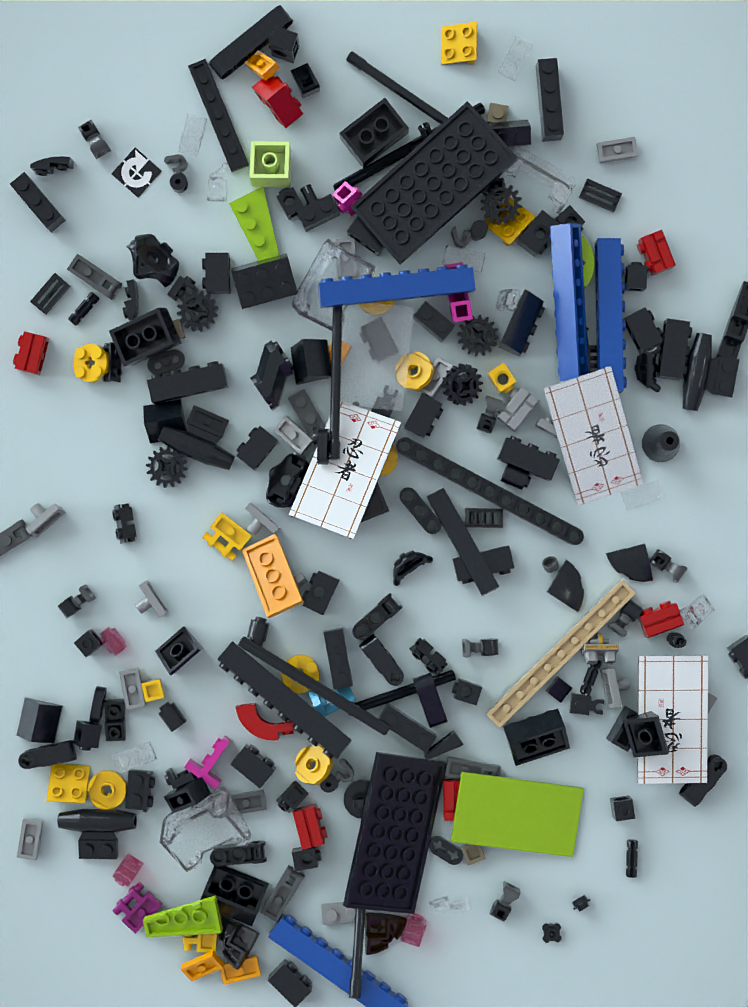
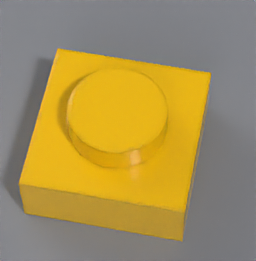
M161 678L141 683L145 702L165 698Z

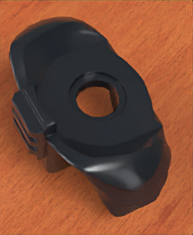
M152 234L135 236V239L126 246L132 255L134 276L137 279H157L164 287L171 285L179 270V261L171 255L173 249L166 242L160 243Z
M296 452L290 453L280 464L269 471V484L266 491V500L269 504L278 508L293 506L309 467V463L304 456ZM287 474L290 475L291 479L288 485H283L281 482L282 477Z

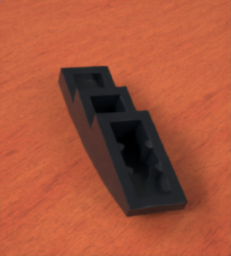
M743 281L716 357L722 356L737 359L741 344L744 342L748 329V282Z

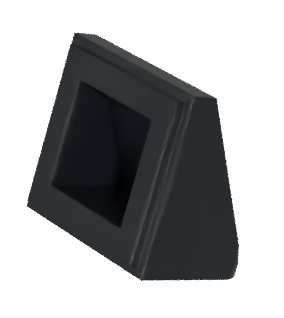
M557 676L546 689V692L561 703L572 690V687Z

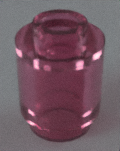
M108 627L100 633L102 637L99 640L110 654L113 653L116 656L127 647L126 641L115 627L112 630Z

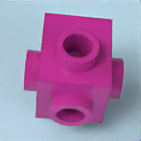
M346 181L332 194L338 203L339 211L343 214L346 212L351 217L355 214L351 206L363 195L357 187L353 188Z

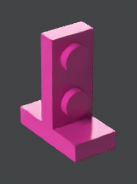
M224 736L222 740L218 738L212 746L215 749L212 755L207 754L201 762L204 766L190 758L184 768L198 778L202 777L208 785L216 789L222 780L211 773L210 770L231 739L227 736Z

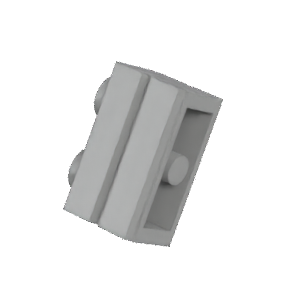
M523 387L519 390L515 388L509 395V398H511L507 405L503 403L497 410V413H499L497 419L514 432L539 403V400Z

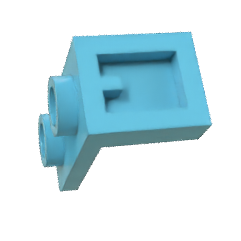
M351 687L335 691L351 702L356 701ZM308 692L314 708L322 716L325 717L340 709L316 693Z

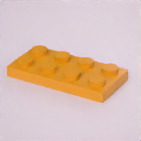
M273 534L241 549L264 611L269 619L304 603L277 534Z

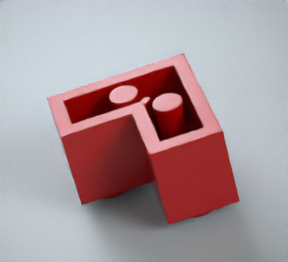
M272 76L266 81L261 79L252 86L260 101L270 109L277 121L285 128L303 115L299 108L302 106L296 97L291 96V88L286 82L283 83L278 76Z

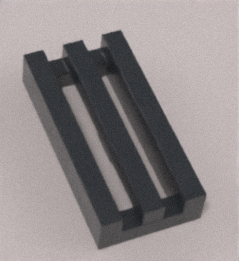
M587 178L579 198L614 212L622 193ZM588 185H589V186H592V187H594V188H596V189H599V190H601V191H603V192H606V193H608V194H610V195H613V196H615L616 198L610 197V196H608V195H606V194H603V193H601V192H599V191H596V190H594V189H592V188H589ZM587 191L591 194L612 202L613 205L607 204L603 201L593 198L585 194V192Z
M54 273L30 302L46 315L70 288V285ZM57 279L58 283L52 288V290L46 295V297L40 302V304H38V300L44 295V293ZM63 284L64 286H63V287L59 290V292L53 297V299L47 304V306H46L45 308H43V306L48 302V300L54 295V293H55V292L60 288V286Z

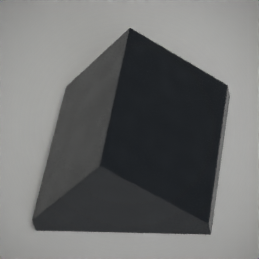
M302 339L291 347L296 385L331 378L328 340Z
M181 399L143 406L144 426L150 444L161 442L158 438L163 426L186 431Z
M183 626L155 652L169 675L172 676L198 654L203 647L187 628Z
M25 697L17 736L30 742L55 743L63 705Z
M649 711L623 720L634 757L669 754L657 714Z

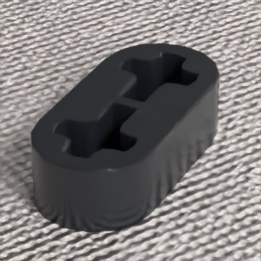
M329 429L318 430V465H328Z
M97 686L95 689L90 722L99 724L101 722L107 688Z
M441 836L431 838L429 848L433 854L451 865H457L462 861L463 853L459 847ZM439 841H441V846L445 848V850H442L441 848H437V850H435V846L433 843H438ZM447 851H450L452 853L457 851V855L459 858H454L453 860H451V855L447 853Z

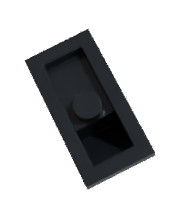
M308 63L290 70L302 99L320 91V85Z

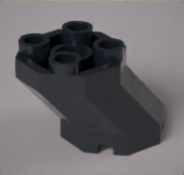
M269 341L264 345L257 372L250 377L266 403L270 405L269 407L272 411L279 407L286 380L293 374L292 370L295 369L288 357L285 359L282 357L284 352L277 341L274 343Z

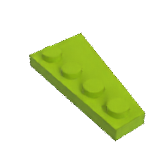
M260 187L229 203L258 261L278 256L279 252L264 187Z
M216 895L148 915L143 919L146 938L221 933L223 930Z

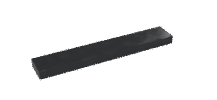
M206 59L188 65L231 172L249 166Z
M442 488L428 495L427 499L481 596L499 588L496 579L445 489Z

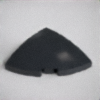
M645 544L606 553L609 563L618 573H622L634 581H653Z
M565 560L546 592L578 612L584 598L581 576L575 566L568 560Z
M222 916L223 930L218 934L219 940L223 941L225 948L222 953L229 964L239 970L260 933L234 919Z

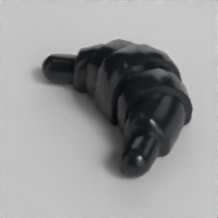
M655 345L638 355L634 365L637 380L646 388H651L655 392L661 390L655 379L658 370L656 356L661 351V346Z
M413 550L406 554H400L399 559L394 563L393 584L395 586L400 585L401 580L407 574L425 563H432L433 558Z

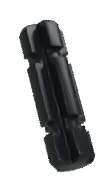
M90 292L87 300H83L68 320L72 324L78 325L81 321L80 319L84 318L92 309V305L98 302L99 297L95 293Z
M598 660L597 664H590L591 667L587 670L580 693L587 696L590 695L592 691L591 686H594L598 675L597 670L600 669L602 664L600 660Z
M628 839V850L626 853V866L628 868H626V876L636 878L638 851L636 849H638V841Z

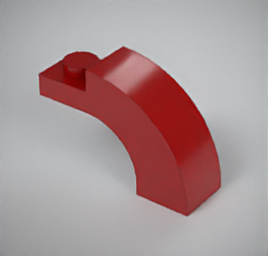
M256 703L236 705L235 707L242 725L258 738L275 741L279 740V732H282V735L294 734V729L292 728L294 724L290 721L270 723L264 720L257 711Z

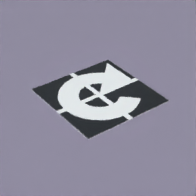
M135 147L112 172V175L136 197H139L162 170Z

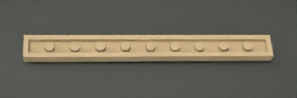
M621 579L486 715L501 728L636 594L633 589Z

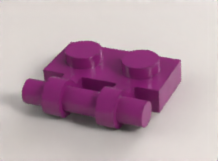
M141 882L132 886L128 890L129 893L123 899H120L116 903L117 906L112 910L116 915H119L122 911L126 914L121 921L135 934L143 926L144 917L154 914L162 906V903L150 891L144 896L140 893L144 888ZM135 899L138 903L131 909L128 904Z

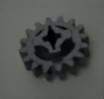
M495 183V189L488 187L489 193H483L486 199L480 200L481 203L485 204L481 211L487 212L484 217L488 218L490 216L491 223L497 220V225H500L501 221L508 225V219L514 222L513 216L520 215L517 209L523 207L518 204L522 200V197L516 196L519 191L515 190L513 192L512 185L506 188V183H503L502 187ZM504 191L500 196L495 197L493 195L496 192ZM511 195L514 199V207L510 205L509 199ZM505 199L504 203L509 209L505 207L498 209L499 205L494 200L503 201ZM489 201L493 204L494 209L492 213L489 209ZM503 212L510 213L505 217H499Z
M193 290V295L191 296L189 293H186V299L180 298L183 304L177 305L181 309V311L177 312L178 316H182L179 320L180 323L186 322L184 326L186 329L192 326L193 332H195L196 328L203 332V327L209 330V323L215 324L213 317L219 316L215 313L219 307L213 306L216 300H209L211 295L208 293L204 296L203 290L199 294ZM196 299L194 303L190 305L188 304L190 301ZM204 300L208 302L210 310L204 307ZM198 307H200V309L204 312H199L198 315H196V313L192 310H197ZM185 312L191 314V322L187 319ZM205 317L207 318L206 321L200 323V320Z
M472 315L473 319L470 322L465 320V326H459L462 332H458L457 336L462 339L458 340V343L464 344L461 349L465 350L467 348L468 355L474 352V356L477 357L478 353L481 352V355L485 356L486 350L489 353L492 352L490 346L496 347L497 345L494 340L499 339V336L495 335L498 328L493 329L494 321L488 323L489 317L482 320L481 315L478 316V319H475ZM475 324H483L484 326L476 327ZM468 329L470 338L466 341L465 333ZM489 331L491 334L490 342L486 339V334ZM474 332H476L477 334L481 332L482 340H480L479 338L474 339ZM472 345H480L482 348H474Z
M459 363L458 367L453 365L452 372L446 371L448 377L442 378L446 381V384L441 385V387L446 388L443 394L448 396L447 400L453 401V404L466 406V401L472 404V398L478 399L477 392H482V389L479 388V385L483 384V382L479 381L482 375L478 374V369L472 368L471 365Z
M168 446L166 451L163 447H160L159 453L153 451L155 456L148 457L151 464H146L147 467H150V470L146 473L153 475L150 480H157V486L163 483L164 488H167L169 483L171 487H175L174 482L181 484L180 477L186 478L183 471L188 470L187 467H184V464L188 461L181 459L184 455H178V452L175 450L172 452ZM170 454L174 457L165 459L162 455ZM157 461L158 469L155 471V463ZM163 462H165V463H167V464H170V463H171V465H170V467H169V468L171 469V470H170L171 472H169V471H167V470H165V471L163 470V469L165 468ZM177 464L180 465V469H179V472H178V473L176 472V465H177ZM169 475L172 479L163 480L161 477Z

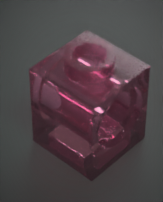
M128 853L112 877L115 878V882L119 885L129 887L144 863Z
M408 914L405 929L401 934V941L420 947L427 925L426 920L419 914Z

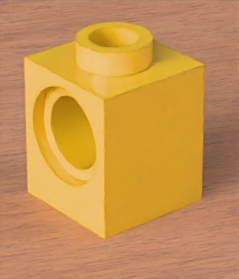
M505 363L487 373L488 378L499 394L501 392L506 394L514 389L513 384L517 381ZM505 375L508 380L507 384H499L498 376Z

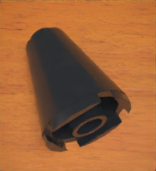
M654 425L644 433L642 438L644 453L650 460L655 462H667L673 459L680 448V438L677 432L668 425Z

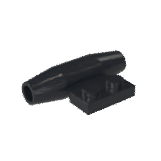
M696 333L687 360V372L683 382L682 409L698 411L705 390L713 395L733 397L740 359L722 356L712 359V335Z
M193 405L187 419L186 431L163 426L158 438L159 441L176 452L206 465L229 470L235 458L234 455L215 444L223 437L229 420Z
M78 809L60 812L57 824L58 828L82 832L78 840L79 859H117L119 857L118 838L114 832L136 829L137 814L116 809Z

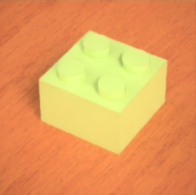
M251 141L250 181L252 187H290L292 156L290 142Z

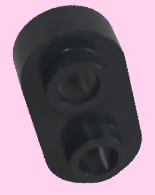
M173 349L152 356L147 363L148 370L156 375L179 369L185 364V355L180 350ZM175 356L179 357V361L177 363L173 362V358ZM161 363V368L155 369V364Z

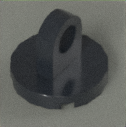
M360 779L352 782L344 793L345 808L350 815L362 819L369 780Z

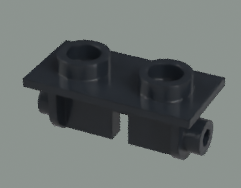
M113 342L104 343L103 349L109 354V371L102 377L103 381L121 382V359Z
M129 503L122 504V508L120 504L114 506L112 516L113 520L117 523V529L115 530L117 540H120V544L126 543V539L128 542L135 541V537H137L135 525H127V521L134 520L132 507L129 506Z
M419 638L409 648L412 655L417 660H421L426 665V669L435 675L441 673L448 665L445 662L446 659L439 652L435 651L433 655L430 654L433 647L425 639Z

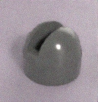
M553 556L546 557L542 562L544 570L548 573L557 571L559 568L558 561Z

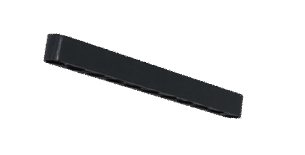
M403 437L398 440L396 450L404 457L568 544L578 545L583 541L584 534L582 530L410 438ZM403 441H407L410 444V449L406 452L399 448V444ZM419 450H424L427 453V458L424 461L418 460L416 457V453ZM441 459L444 467L441 470L435 469L433 466L434 460ZM453 468H458L461 472L458 479H454L450 475V471ZM470 477H475L478 481L475 488H471L467 484ZM487 486L494 488V495L491 497L486 496L484 493ZM504 495H508L511 498V503L508 506L503 505L501 502ZM521 504H525L528 507V512L525 515L520 514L518 511ZM538 513H542L545 516V521L542 524L537 523L535 520ZM555 522H559L562 525L559 533L553 531L552 526ZM572 531H576L579 534V538L575 542H572L569 537Z

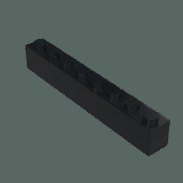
M233 641L218 657L219 667L226 673L232 672L235 675L233 678L239 684L243 685L245 683L250 687L248 691L256 698L258 695L264 699L263 704L271 710L274 707L279 712L278 716L282 720L292 722L294 724L292 728L299 734L304 732L309 737L307 740L315 747L317 745L324 749L322 753L329 759L334 757L337 760L352 742L348 736Z

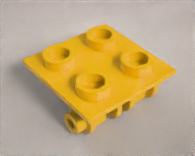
M477 21L441 26V65L466 61L467 64H475L477 60Z
M510 198V205L514 207V200ZM504 202L498 208L505 207L509 209ZM524 207L517 209L520 215L513 216L514 222L508 219V225H505L503 221H501L500 225H497V220L491 223V217L485 221L488 229L500 237L506 246L512 245L513 241L518 236L520 237L525 228L536 218L535 215ZM503 212L499 217H505L510 213Z
M51 765L46 802L85 804V800H88L87 786L90 766Z

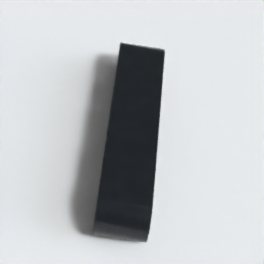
M281 5L275 7L214 56L209 62L210 67L221 80L227 78L258 50L260 51L269 44V34L271 31L274 32L276 26L287 29L293 23V19Z

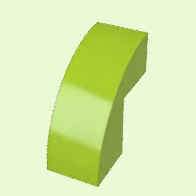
M581 235L585 289L593 275L594 256L589 243Z

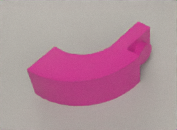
M463 262L445 264L444 267L448 266V269H456V266L463 265ZM468 293L447 295L453 322L473 319Z

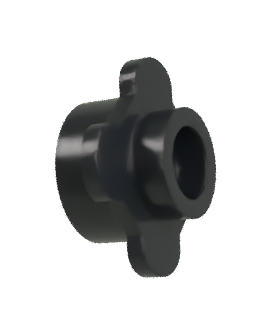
M583 895L572 902L575 907L573 909H578L580 912L589 906L587 902L591 900Z
M559 923L543 924L544 936L542 939L545 943L561 941V926Z

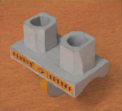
M597 633L595 639H589V644H584L583 649H581V656L585 657L586 664H597V656H603L604 664L613 665L616 662L619 644H609V639H603L602 634Z

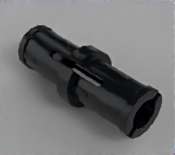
M678 632L667 635V641L674 648H682L687 643L686 639H684L685 637Z

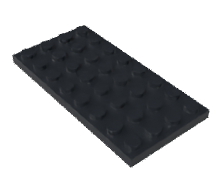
M467 101L359 198L351 208L401 265L519 159Z
M376 752L343 906L356 909L415 913L447 763Z

